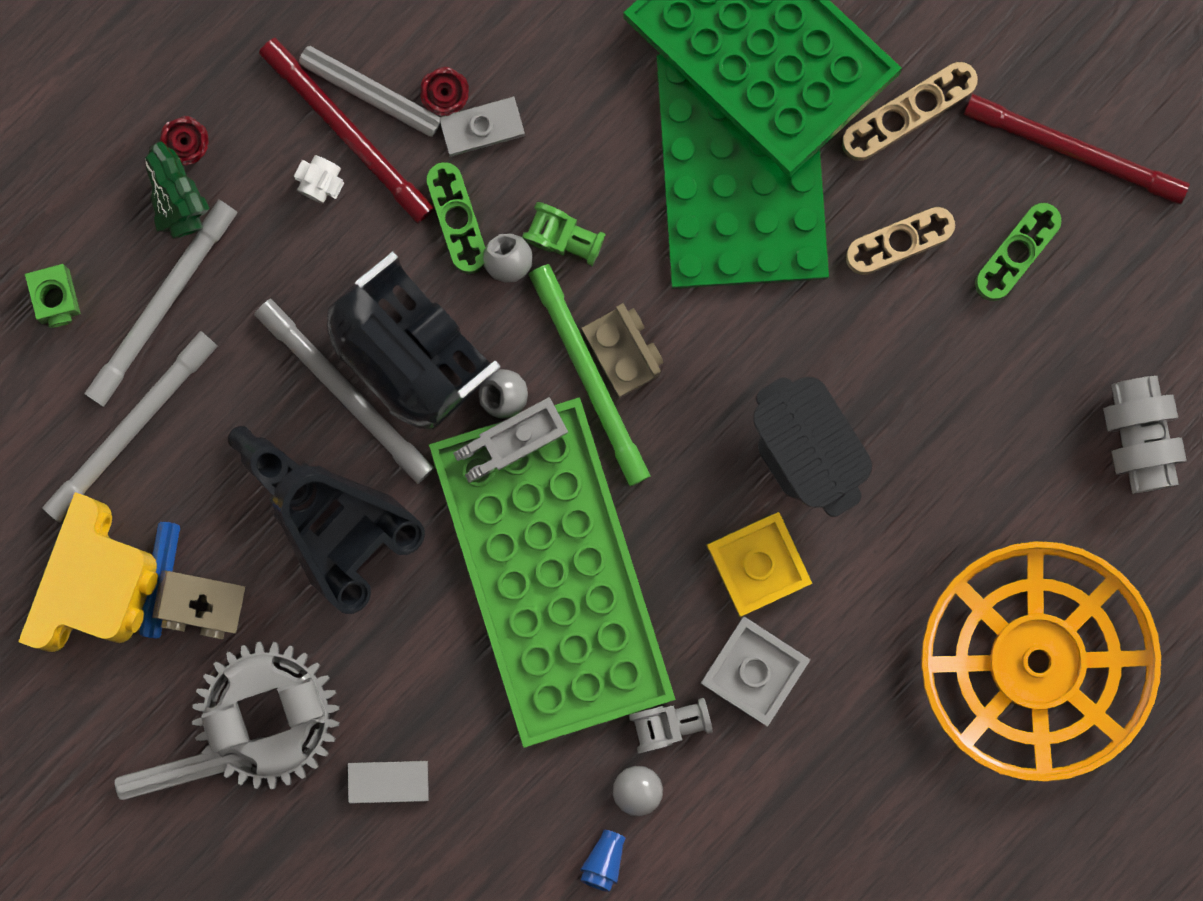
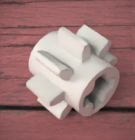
M314 155L311 163L301 160L294 174L295 180L301 182L297 191L321 204H324L327 196L336 199L344 184L343 179L337 177L341 168L317 155Z

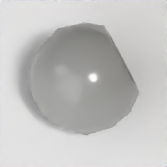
M499 234L484 249V267L495 280L517 282L532 267V250L520 236Z
M498 369L479 388L481 406L489 415L496 418L509 419L517 415L527 403L528 391L526 382L516 372Z
M633 766L626 768L617 776L613 784V797L621 811L630 816L641 817L652 813L658 808L663 797V786L660 778L653 770L644 766Z

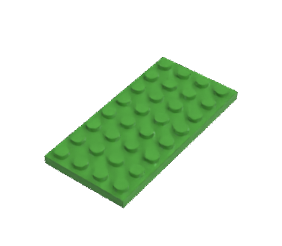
M580 397L554 405L568 430V434L499 471L495 469L471 483L468 482L465 476L469 470L492 460L487 448L484 447L475 452L473 456L459 461L456 460L453 453L480 438L479 434L502 422L429 444L524 748L676 700Z

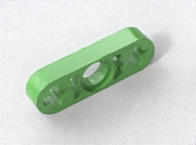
M446 162L438 163L428 172L427 185L453 264L462 273H477L484 267L485 245L462 175L453 164ZM446 172L448 177L455 176L456 180L451 182V190L454 198L462 194L463 200H450L443 206L439 205V200H447L442 186H434V183L439 180V173ZM453 208H462L468 214V222L461 229H453L446 223V215ZM473 230L476 236H469L468 241L473 251L479 250L480 254L475 257V264L468 265L466 260L459 261L458 256L463 254L460 239L452 243L451 237H463Z
M1039 203L1026 213L978 273L975 286L982 298L988 301H998L1010 292L1058 232L1061 226V215L1056 207L1048 203ZM1044 213H1047L1051 217L1048 223L1052 228L1049 230L1044 227L1034 238L1041 241V244L1037 246L1030 236L1020 233V229L1024 228L1028 234L1037 222L1033 215L1042 216ZM1020 241L1028 247L1029 257L1025 262L1016 263L1009 258L1007 249L1010 243ZM997 258H1000L1005 267L1016 271L1017 274L1013 277L1011 272L1008 271L1000 281L1001 286L1004 287L1003 290L995 288L991 292L986 288L988 281L985 275L993 277L1003 265L995 261Z

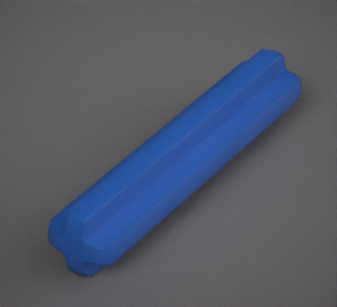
M163 521L157 527L152 556L157 563L156 573L158 574V580L154 591L147 595L143 606L144 618L139 628V634L143 637L157 639L161 636L163 619L153 618L152 615L161 572L173 571L180 526L176 523Z

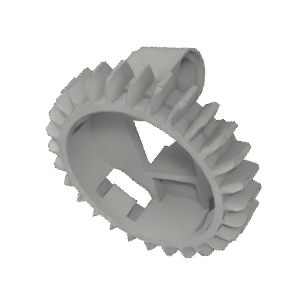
M257 642L255 654H251L247 646L243 645L241 646V658L237 659L234 654L228 652L226 653L229 662L228 666L225 667L223 664L215 662L214 666L219 674L216 677L207 674L203 676L210 684L209 689L196 690L199 695L205 697L204 703L193 704L192 707L203 712L202 718L193 720L192 724L204 726L205 731L197 735L195 739L208 740L210 744L202 751V754L215 753L217 755L216 758H223L227 753H235L253 762L257 767L255 768L241 760L237 761L244 765L241 768L232 763H227L224 773L225 778H229L237 771L240 773L238 776V784L243 785L248 777L251 776L253 777L254 788L258 789L261 786L262 779L267 778L270 789H274L277 784V777L279 776L282 777V780L288 786L292 783L290 773L295 771L301 779L306 777L305 770L302 767L305 764L317 769L319 765L313 758L316 753L328 756V751L321 745L323 741L335 742L336 738L327 733L328 727L339 726V722L329 719V713L338 711L340 708L337 705H328L327 699L336 695V690L324 691L322 686L330 680V677L326 675L317 679L314 674L320 668V664L315 663L307 668L305 663L308 654L303 653L295 660L292 658L294 654V647L289 646L283 655L279 654V644L277 642H273L270 653H265L262 642ZM273 662L280 663L281 667L287 668L296 674L301 673L303 677H293L291 674L277 669ZM228 681L227 687L223 691L219 703L216 705L218 696L223 687L225 686V683ZM278 688V694L291 729L251 743L238 701ZM319 722V729L314 730L313 736L306 746L309 749L303 753L302 745L307 739L311 727Z

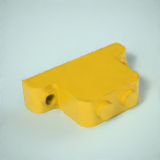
M74 493L18 642L40 650L55 652L65 646L73 629L115 643L127 641L133 633L139 630L144 618L142 608L147 595L154 591L157 584V563L150 553L109 538L108 532L112 523V514L106 504L85 495Z

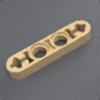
M953 63L854 123L846 130L843 136L842 148L844 153L855 161L866 160L960 103L975 90L978 77L976 71L967 63ZM956 72L958 76L966 75L968 77L965 83L966 89L962 90L961 87L956 86L949 90L946 96L951 100L946 102L942 90L935 82L940 81L941 88H943L952 81V73ZM922 91L933 93L937 99L936 108L929 112L920 110L915 103L916 95ZM890 111L899 113L904 120L903 128L897 132L886 130L882 124L883 115ZM873 121L877 133L885 140L879 142L876 135L867 142L866 151H863L860 147L853 149L850 145L854 140L853 134L857 132L860 137L867 135L873 129L868 123Z

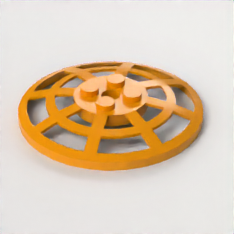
M1036 541L1013 544L992 551L969 564L952 579L939 596L928 618L922 641L921 670L924 689L931 710L943 731L960 750L977 763L999 774L1021 780L1053 781L1069 779L1093 771L1112 760L1132 742L1144 726L1155 703L1160 683L1161 652L1158 633L1147 605L1137 589L1120 571L1104 559L1084 549L1062 543ZM1027 555V579L1004 585L988 594L984 599L967 583L977 573L995 563L1012 557ZM1044 555H1054L1077 561L1097 571L1105 579L1088 596L1082 590L1067 583L1053 579H1043ZM1116 590L1124 596L1137 617L1144 637L1145 650L1121 651L1116 630L1106 612L1101 608ZM1027 591L1028 615L1008 623L992 608L996 603L1008 596ZM1043 591L1064 595L1077 602L1079 606L1065 621L1058 617L1044 614ZM957 595L972 612L967 617L960 631L956 646V656L933 657V644L939 622L947 605ZM1091 616L1096 620L1103 632L1108 648L1107 652H1086L1083 641L1077 633ZM982 620L998 636L993 643L990 655L968 656L971 636L978 622ZM1034 650L1045 652L1049 658V666L1042 673H1035L1028 666V657ZM1146 666L1145 683L1140 701L1132 718L1122 728L1105 713L1118 690L1122 667ZM1109 667L1105 688L1095 704L1079 688L1085 678L1087 668ZM991 671L994 682L1000 691L985 707L980 703L973 690L968 672ZM935 672H956L962 695L971 711L976 715V718L962 734L952 724L941 704L935 687L933 674ZM1069 701L1084 715L1082 719L1069 727L1049 732L1048 708L1056 707ZM1011 702L1025 708H1030L1032 710L1033 733L1014 729L996 718ZM1093 725L1098 727L1112 740L1105 748L1085 760L1064 767L1052 768L1050 744L1072 739ZM988 728L1009 740L1033 744L1036 769L1022 768L1001 762L983 753L974 744Z

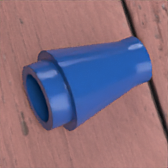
M604 829L600 839L580 869L583 872L580 881L598 890L610 892L612 885L618 882L622 849L626 838L618 833Z

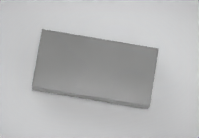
M428 761L348 763L349 803L429 801Z

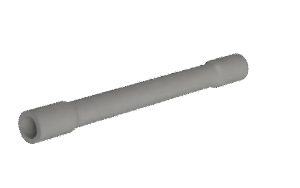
M217 200L202 222L203 229L198 231L114 355L101 368L84 393L103 407L106 405L123 380L124 374L211 247L224 234L237 215V211L221 200Z
M272 299L267 300L258 308L254 314L257 319L309 368L392 454L393 459L417 484L434 470L429 461L411 443L405 441L297 329L295 323Z
M200 331L178 355L175 363L71 479L64 482L42 507L43 510L57 522L61 523L66 517L74 493L84 495L86 490L190 374L198 370L218 346Z

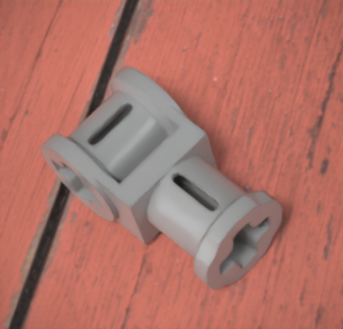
M704 698L698 699L697 704L674 709V705L665 708L661 706L629 714L630 721L635 723L640 745L637 747L638 753L673 745L674 742L682 741V736L700 731H705L707 734L713 732ZM698 716L697 720L683 724L680 723L683 719ZM648 720H650L654 739H651L647 724Z

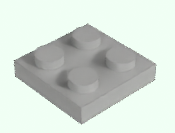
M743 617L700 684L768 727L811 659L746 617Z

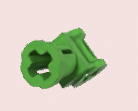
M536 202L534 209L537 212L529 231L524 232L522 238L532 246L548 252H555L564 256L565 251L587 259V264L593 266L606 234L601 231L595 234L576 226L577 219L568 216L555 207ZM549 220L544 233L541 234L546 221Z

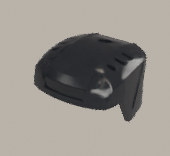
M391 252L359 278L328 307L327 332L339 359L344 361L386 405L391 415L416 428L434 429L501 367L496 361L490 363L461 334L459 326L438 303H432L403 270L398 256L394 252ZM395 286L403 288L416 303L414 310H407L399 302L393 293ZM381 299H386L401 315L402 320L400 323L396 324L378 305ZM457 351L462 352L475 365V372L468 373L461 368L453 359V354ZM441 365L450 367L461 379V385L458 387L453 386L439 370V367Z

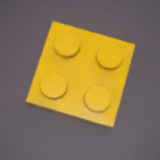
M779 512L707 544V548L739 617L812 584Z

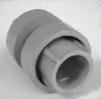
M1158 376L1141 377L1112 384L1111 388L1115 405L1105 407L1103 411L1107 432L1120 431L1123 448L1111 451L1116 475H1129L1132 494L1178 486L1179 482L1175 465L1187 462L1183 439H1170L1167 422L1178 419L1174 395L1161 396Z

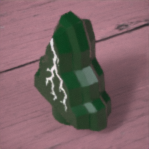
M163 142L155 143L149 148V154L145 157L146 170L152 185L151 201L155 211L154 223L157 232L170 231L173 239L196 233L203 229L200 217L210 209L205 197L200 196L195 182L186 176L182 162L176 152L168 148Z

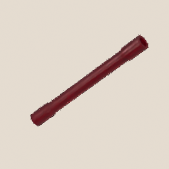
M274 37L260 49V56L282 79H285L393 194L394 199L417 224L427 218L434 210L432 204L412 183L406 181L300 67L299 62L278 39Z
M973 93L963 114L993 128H1001L1141 186L1148 192L1179 205L1182 204L1190 186L1188 182L1161 171L1141 166L1011 112L1004 106Z

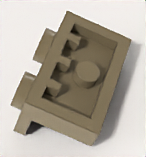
M623 303L616 306L614 311L581 328L619 398L659 377L661 370L658 366L664 363L654 343L646 345L640 331L645 329L636 310L633 308L627 311Z

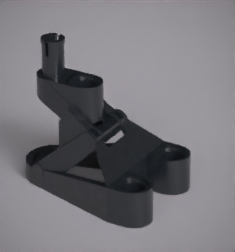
M245 426L235 427L229 433L228 444L241 455V462L244 467L272 494L269 501L273 504L275 512L273 515L282 526L310 584L340 612L344 614L357 613L369 602L371 587L356 571L382 542L398 555L411 554L423 543L425 537L424 526L391 495L331 473L319 465L317 467L309 466L303 461L299 466L272 442L263 437H256ZM314 483L316 485L317 492L312 503L308 505L306 508L300 510H294L293 508H291L302 506L310 499V497L313 494ZM335 499L338 500L341 505L315 533L312 532L309 527Z

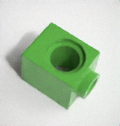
M64 264L25 274L36 320L40 323H48L49 328L60 327L72 323L71 317L81 314L70 270ZM52 289H61L63 300L60 305L54 308L47 307L45 305L46 294Z

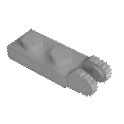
M549 397L479 434L480 438L463 446L453 454L457 461L465 460L482 448H487L492 460L469 470L465 476L468 482L471 483L493 470L498 469L499 471L568 434V430Z

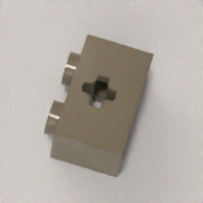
M162 571L152 617L163 619L161 625L163 628L185 632L186 624L201 627L200 635L224 639L225 632L236 634L245 586L171 571ZM199 595H201L200 601L207 604L206 611H199L197 617H195V610L189 608L190 600H198Z

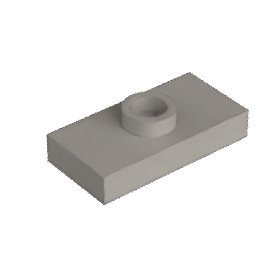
M515 97L456 112L449 116L439 117L450 157L525 136Z

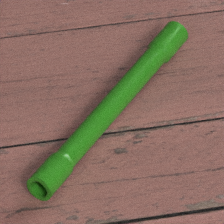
M550 264L533 270L528 275L542 304L547 308L614 448L615 457L629 486L648 479L651 475L637 446L632 442L568 309L563 291Z

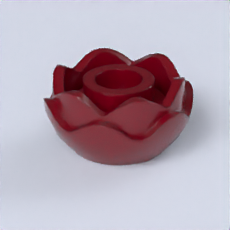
M440 67L423 78L421 82V101L432 113L439 116H449L459 112L467 103L469 96L468 82L462 74L454 69ZM443 89L448 90V94L446 96L441 94V91Z
M182 116L167 122L163 126L160 142H163L168 148L176 152L182 165H191L198 162L205 155L208 149L209 137L206 128L192 117ZM183 138L188 139L186 145L181 144Z

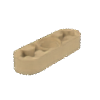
M934 207L853 241L847 250V265L853 272L867 275L943 244L954 232V218L948 210ZM935 216L937 221L944 220L946 222V226L942 229V236H938L935 231L926 233L921 237L926 242L922 245L919 244V236L916 229L911 225L917 222L918 230H921L931 223L930 217ZM902 230L909 234L911 237V247L908 250L898 252L890 246L889 237L895 231ZM882 238L883 250L890 258L884 260L883 253L880 252L871 257V265L866 266L863 261H855L854 257L859 252L858 247L863 246L866 251H870L879 246L875 239Z

